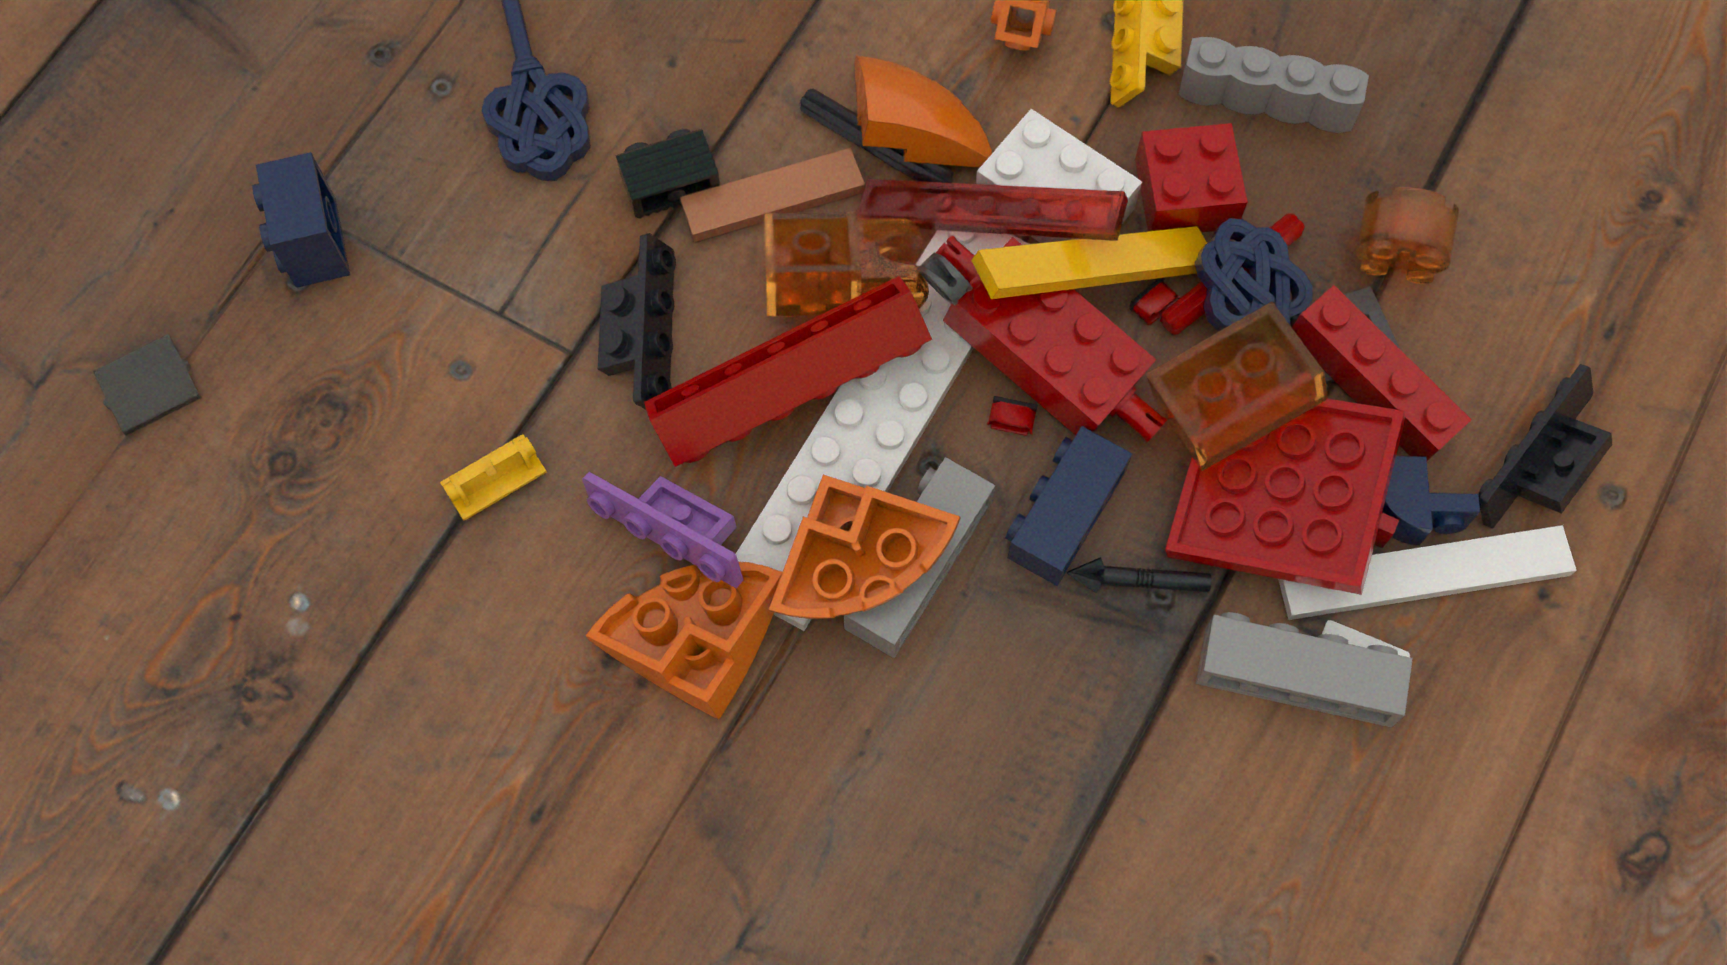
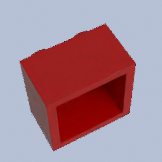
M1232 123L1142 131L1135 163L1138 179L1142 181L1140 191L1148 232L1198 226L1201 233L1216 231L1229 218L1242 219L1248 201Z

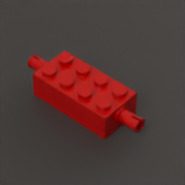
M953 235L947 239V244L943 243L936 253L945 257L973 287L970 292L967 291L958 300L959 302L956 305H950L943 322L1075 436L1081 426L1094 432L1108 415L1113 417L1116 414L1148 443L1168 420L1135 393L1137 390L1135 385L1154 364L1156 359L1075 289L991 299L971 261L975 255L957 241ZM1012 237L1003 247L1019 246L1022 244Z

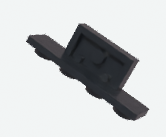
M650 233L640 236L638 275L601 287L597 370L608 376L634 369L633 401L645 410V401L672 388L670 382L671 353L673 351L672 314L675 306L673 298L674 270L676 267L674 250Z
M1580 364L1570 378L1565 377L1560 382L1555 398L1546 410H1541L1535 415L1529 432L1519 445L1515 444L1509 449L1502 468L1493 479L1486 480L1482 485L1478 495L1483 525L1493 529L1517 496L1562 514L1613 445L1610 432L1576 420L1593 396L1590 367Z

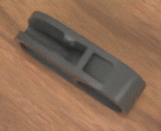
M935 252L917 268L922 277L938 294L953 305H956L959 302L958 300L967 291L970 292L973 289L970 283L945 257Z

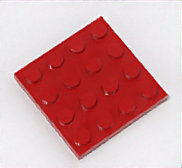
M1214 381L1165 551L1167 557L1362 595L1405 423V411Z

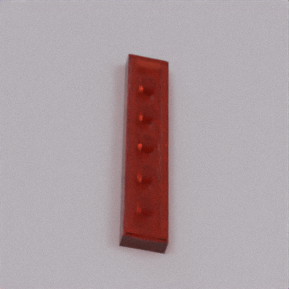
M867 179L856 219L861 226L1118 241L1128 198L1124 191Z

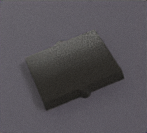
M169 334L93 371L106 397L103 400V404L109 410H112L122 432L126 436L202 398L188 372L191 369V365L187 360H182Z

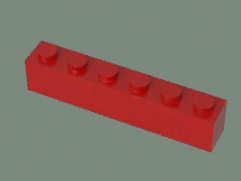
M898 276L645 401L644 404L653 428L676 467L685 462L693 463L699 461L711 449L727 441L735 442L749 435L753 428L769 420H781L789 416L796 407L812 399L826 398L834 393L838 386L854 378L868 377L875 373L880 365L896 357L902 358L916 353L923 344L931 341L932 337L912 292L902 278Z

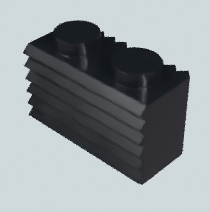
M687 129L677 130L671 133L666 140L650 145L644 142L635 143L628 146L624 153L616 155L619 172L635 217L639 219L644 215L650 216L652 213H659L661 210L666 211L670 207L675 208L678 204L681 205L680 197L720 185L718 170L702 129L692 132Z

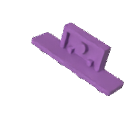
M588 472L582 478L588 494L587 503L600 517L604 519L612 517L624 524L627 530L639 539L649 538L659 544L672 558L679 561L684 558L698 566L700 571L712 581L719 582L722 580L735 588L743 582L736 554L721 546L737 528L733 515L662 476L639 499L591 472Z

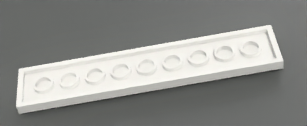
M954 206L951 207L905 281V284L913 294L932 340L923 344L916 353L910 356L896 357L880 365L879 369L868 377L854 378L840 385L736 552L739 562L759 564L783 572L803 516L807 517L823 474L863 488L867 485L888 492L974 349V347L943 322L951 303L938 294L922 277L917 268L934 252L936 253L943 243L947 244V239L952 235L974 255L978 250L1001 248L1012 237L1022 245H1028L1029 243ZM774 612L775 616L805 631L811 619L791 617Z

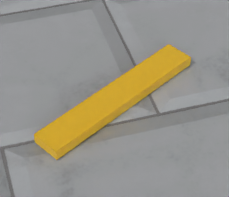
M1198 226L982 249L977 251L971 261L990 298L998 299L1197 274L1195 260L1199 251L1207 242Z

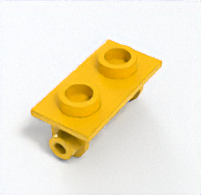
M522 434L457 473L450 475L440 483L463 521L547 473L537 457L536 451L529 439Z

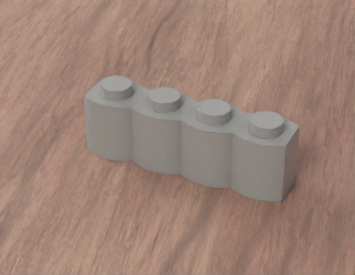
M1197 37L1193 38L1190 44L1178 95L1187 101L1200 105L1223 104L1230 110L1243 114L1266 113L1268 116L1281 122H1309L1321 130L1342 133L1351 131L1365 100L1369 75L1360 69L1348 65L1333 64L1323 66L1318 61L1304 56L1287 55L1279 57L1274 52L1261 47L1242 46L1236 48L1221 39Z

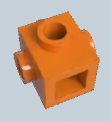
M995 0L991 16V24L997 25L994 39L1005 41V46L1017 50H1030V47L1038 48L1043 35L1051 36L1056 10L1049 8L1050 0ZM1018 9L1032 10L1033 18L1030 20L1021 19L1018 15Z

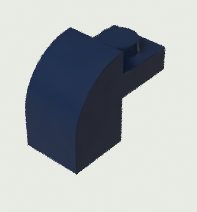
M1396 456L1382 513L1399 519L1392 536L1394 539L1406 544L1420 546L1433 528L1435 532L1441 534L1458 533L1466 529L1480 513L1479 495L1429 493L1426 457Z

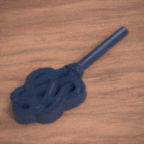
M502 0L516 59L511 71L512 82L511 85L498 87L491 91L484 98L481 111L489 132L498 137V147L506 167L517 173L528 172L540 180L555 181L565 175L573 162L583 158L590 149V134L585 122L589 111L587 89L576 76L567 73L545 75L543 66L532 55L520 1ZM530 82L535 88L533 93L529 91ZM565 95L571 96L573 98L572 102ZM504 109V114H503V118H502V117L499 116V115H500V112ZM553 110L560 116V118L556 116ZM540 125L546 130L544 135L538 134Z
M1229 218L1216 229L1210 242L1199 251L1195 260L1198 278L1207 288L1204 302L1207 321L1218 332L1232 337L1248 333L1254 339L1255 344L1266 355L1272 356L1286 392L1309 396L1290 352L1292 346L1290 321L1298 318L1311 303L1313 286L1305 272L1289 260L1288 246L1280 233L1269 227H1255L1243 219ZM1241 266L1249 269V274Z

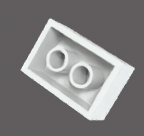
M1030 109L977 170L974 198L1038 242L1047 243L1114 235L1134 211L1142 181L1033 109Z

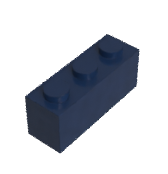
M1081 426L1073 440L1065 437L1052 461L1058 464L1050 478L1045 475L1040 477L1029 498L1030 501L1034 502L1033 507L1026 517L1019 513L1006 534L1005 539L1011 542L1007 558L1058 586L1126 473L1133 453Z

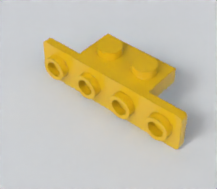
M1183 0L1114 1L1113 62L1110 76L1112 105L1121 107L1143 92L1145 89L1146 65L1168 75L1181 68Z

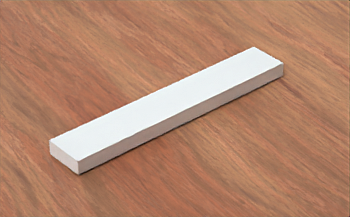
M1563 525L1372 555L1362 595L1278 579L1288 620L1567 577L1577 570Z

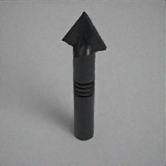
M1101 557L1066 572L1069 576L1096 593L1102 585L1135 587L1136 585L1138 588L1141 586V588L1150 587L1153 589L1210 592L1212 582L1211 573L1157 569L1146 570L1143 568L1142 570L1140 568L1136 570V568L1104 566Z

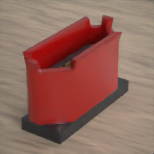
M1158 278L1130 302L1129 309L1140 316L1147 325H1152L1161 317L1163 311L1175 303L1176 298H1181L1164 282L1165 278Z
M994 396L989 421L986 426L991 424V429L1028 436L1030 432V435H1033L1032 429L1038 405Z

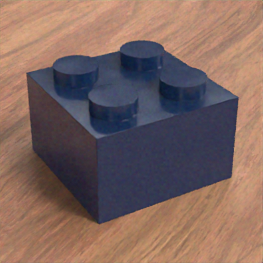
M312 152L257 164L256 169L259 183L252 185L256 205L260 212L264 211L266 223L259 225L260 235L266 251H273L279 272H287L296 288L349 276L350 270L336 198Z

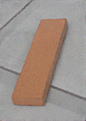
M850 147L680 197V201L693 241L697 242L864 193L865 183Z

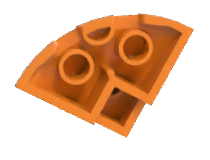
M856 55L858 125H861L862 146L903 149L904 162L980 168L989 158L992 150L980 123L964 106L962 101L949 90L908 67L890 61Z
M823 474L807 517L803 516L769 610L791 617L831 619L836 616L848 615L859 611L865 612L883 605L901 595L907 587L933 567L951 541L961 517L867 485L863 488Z
M738 561L743 582L735 588L722 580L719 582L710 580L696 565L678 568L660 576V584L647 590L640 596L636 597L631 593L625 595L597 620L585 636L590 642L642 677L719 720L741 685L767 632L774 612L769 610L782 572L767 566Z

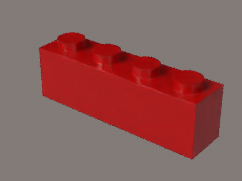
M1335 285L1302 312L1292 326V339L1356 403L1405 411V423L1399 446L1410 456L1426 457L1428 461L1472 420Z

